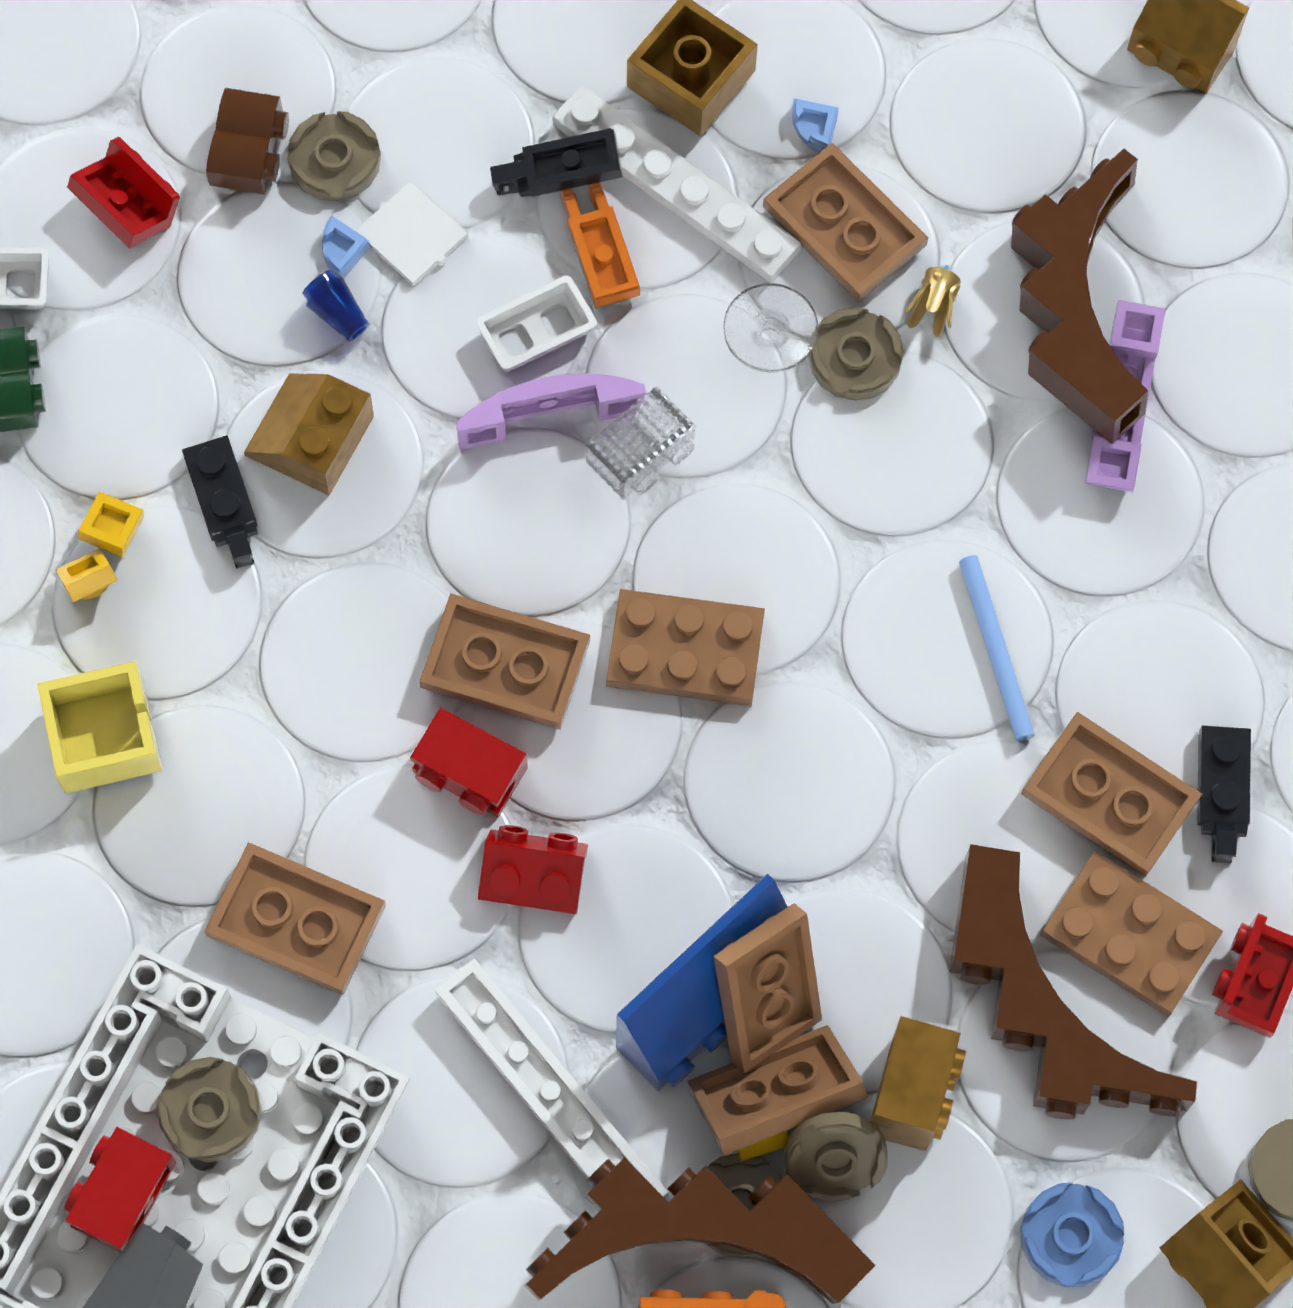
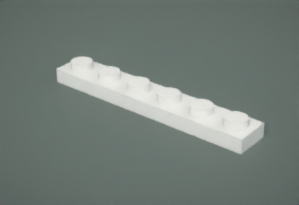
M581 85L553 115V126L568 137L608 128L614 129L624 178L770 284L775 281L800 252L801 242L585 86Z
M475 958L435 989L438 998L587 1179L607 1159L616 1166L625 1157L664 1198L668 1196V1191Z

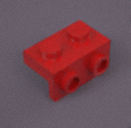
M121 137L110 140L105 158L71 174L67 188L129 249L170 228L180 200L179 194L172 185L142 159L141 155L133 150Z
M503 825L499 827V830H490L484 846L478 900L577 915L588 844L579 843L576 836L566 833H550L548 838L528 835L529 831L527 829L513 825Z
M1258 913L1250 925L1240 924L1230 948L1231 951L1238 953L1232 970L1222 969L1212 996L1220 999L1214 1014L1271 1038L1276 1031L1293 988V936L1266 925L1268 917Z

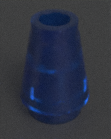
M327 270L312 280L303 290L302 295L308 300L306 307L340 335H343L348 342L356 339L369 327L370 323L365 318L342 275L336 276L332 270Z

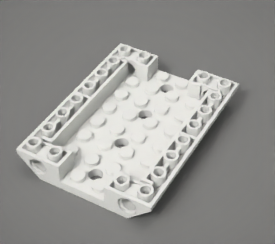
M136 944L0 1192V1308H83L120 1253L72 1229L70 1227L71 1224L65 1221L69 1212L64 1210L66 1200L74 1186L78 1182L85 1184L94 1168V1165L89 1162L97 1143L104 1135L110 1138L116 1126L172 1154L176 1161L173 1171L144 1223L159 1233L167 1225L192 1243L187 1252L203 1263L186 1308H292L406 1089L410 1077L319 1032L315 1038L232 998L226 987ZM256 1053L264 1056L268 1063L265 1073L259 1078L251 1079L259 1091L262 1108L258 1131L244 1149L229 1159L219 1160L209 1170L201 1171L195 1169L191 1165V1159L175 1150L160 1129L157 1104L159 1096H161L162 1090L166 1085L165 1082L175 1070L191 1060L214 1057L239 1066L241 1060L249 1054Z

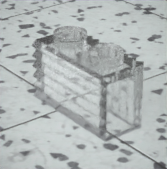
M657 386L653 387L650 392L646 393L629 410H626L622 416L617 417L614 422L610 423L607 428H604L600 434H597L593 440L586 444V462L612 487L614 492L618 493L621 499L625 500L634 491L638 495H642L656 483L659 478L657 472L671 461L674 465H677L691 454L695 447L693 442L695 441L696 425Z

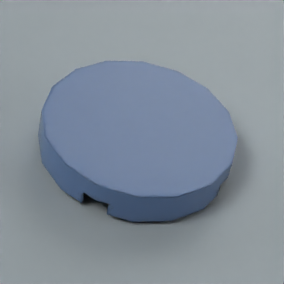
M1059 1183L1042 1191L1028 1206L1020 1227L1022 1250L1030 1266L1045 1280L1063 1287H1085L1103 1279L1119 1261L1124 1244V1223L1115 1204L1099 1189L1088 1185Z

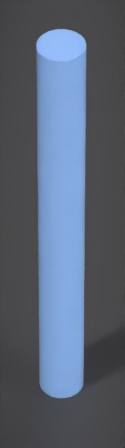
M967 556L959 561L1015 739L1017 742L1025 741L1035 736L978 556Z

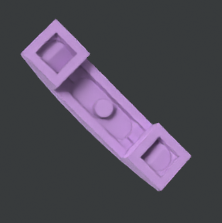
M1118 300L1109 345L1122 365L1148 390V404L1153 369L1159 350L1166 308ZM1145 415L1113 444L1093 429L1085 484L1133 493L1142 447L1140 443Z
M579 373L544 377L510 387L479 403L456 422L459 450L506 441L505 422L595 404L599 421L646 412L645 385L617 376Z

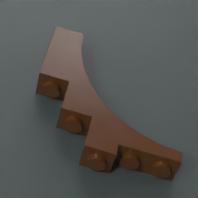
M1122 149L1111 160L1108 158L1102 160L1093 170L1090 179L1079 188L1072 187L1063 195L1059 204L1045 194L1034 205L1028 204L1021 208L1012 221L1011 249L1035 267L1027 273L1020 284L1019 311L1043 330L1029 347L1028 375L1111 444L1145 415L1148 390L1122 365L1104 338L1091 305L1087 279V264L1096 236L1112 209L1135 185L1138 159L1126 149Z
M970 844L964 863L949 972L961 974V980L972 984H989L991 979L999 980L991 1039L1003 1041V1047L1015 1051L1026 1052L1032 1051L1033 1046L1041 1047L1033 1106L1045 1108V1114L1050 1117L1075 1119L1076 1114L1084 1115L1090 1106L1091 1096L1099 1097L1098 1103L1109 1107L1126 1108L1129 1107V1102L1149 1105L1151 1113L1163 1116H1179L1180 1111L1187 1112L1195 1102L1197 1081L1157 1071L1120 1053L1090 1031L1056 993L1038 963L1025 929L1019 894L1020 852Z
M624 1157L616 1166L607 1159L586 1180L593 1189L585 1198L598 1213L592 1218L585 1210L563 1232L570 1241L557 1254H554L547 1248L528 1266L526 1271L532 1278L524 1286L539 1301L570 1275L607 1255L645 1244L694 1241L727 1245L765 1257L801 1277L831 1304H836L876 1265L788 1174L781 1177L777 1182L771 1176H768L748 1196V1199L754 1204L748 1209L707 1166L703 1167L697 1174L688 1167L667 1188L674 1196L671 1200L667 1201Z

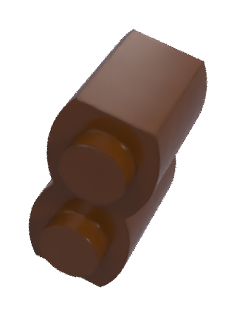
M231 88L224 89L218 110L216 129L207 159L206 174L209 186L265 194L268 181H276L279 172L280 155L274 153L278 139L285 140L289 125V112L283 111L280 96Z

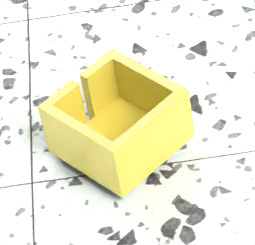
M136 661L37 683L55 774L65 794L162 771L155 733L150 722L152 720L144 682Z

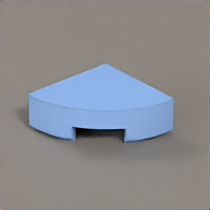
M794 98L792 122L799 138L808 147L820 153L832 143L839 108Z
M332 215L328 219L323 230V255L331 273L342 282L370 248L369 240Z

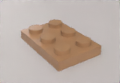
M833 143L828 145L763 199V208L792 237L801 242V246L858 302L927 246L928 236Z
M620 589L606 687L752 706L765 608Z
M450 593L419 681L420 688L561 730L590 644V634Z
M1076 712L1024 786L1021 795L1146 877L1192 811L1202 793L1090 719Z
M248 842L204 932L209 938L344 996L386 907V903L383 899Z
M1094 850L1040 936L1170 1017L1223 933V930Z
M795 903L775 916L769 917L763 924L737 941L730 943L713 956L731 1062L743 1073H746L822 1021L808 916Z
M828 1025L798 1036L746 1073H743L733 1063H730L687 1081L691 1095L723 1155L747 1148L756 1142L786 1130L794 1129L805 1120L822 1113L841 1110L848 1105L867 1098L864 1082Z

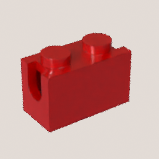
M441 707L410 756L411 761L415 763L412 771L416 773L415 778L419 783L435 792H441L443 788L460 797L458 801L463 807L475 814L484 816L487 811L498 818L528 769L527 753Z
M116 1126L110 1138L104 1135L97 1143L89 1162L94 1165V1168L85 1184L78 1182L74 1186L66 1200L64 1210L69 1212L65 1221L71 1224L70 1227L121 1253L140 1224L146 1221L173 1171L176 1161L172 1154Z

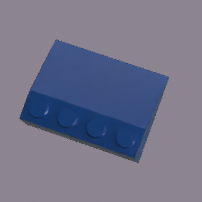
M769 874L764 876L617 1013L616 1049L657 1091L662 1089L667 1083L672 1087L677 1086L694 1069L695 1065L691 1060L704 1048L710 1053L713 1052L727 1039L713 956L730 943L737 941L763 924L769 917L775 916L788 907L775 880Z

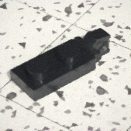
M611 128L522 147V153L513 156L514 162L490 167L492 184L497 195L519 193L520 197H534L567 188H576L623 177L617 137L614 129Z
M228 435L181 449L211 541L215 542L216 547L228 544L236 569L255 563L247 538L258 534L256 529L258 525Z
M1202 725L1199 729L1198 791L1202 795L1197 802V825L1201 826V834L1212 835L1211 862L1232 863V858L1236 857L1237 837L1247 836L1248 825L1250 824L1251 729Z

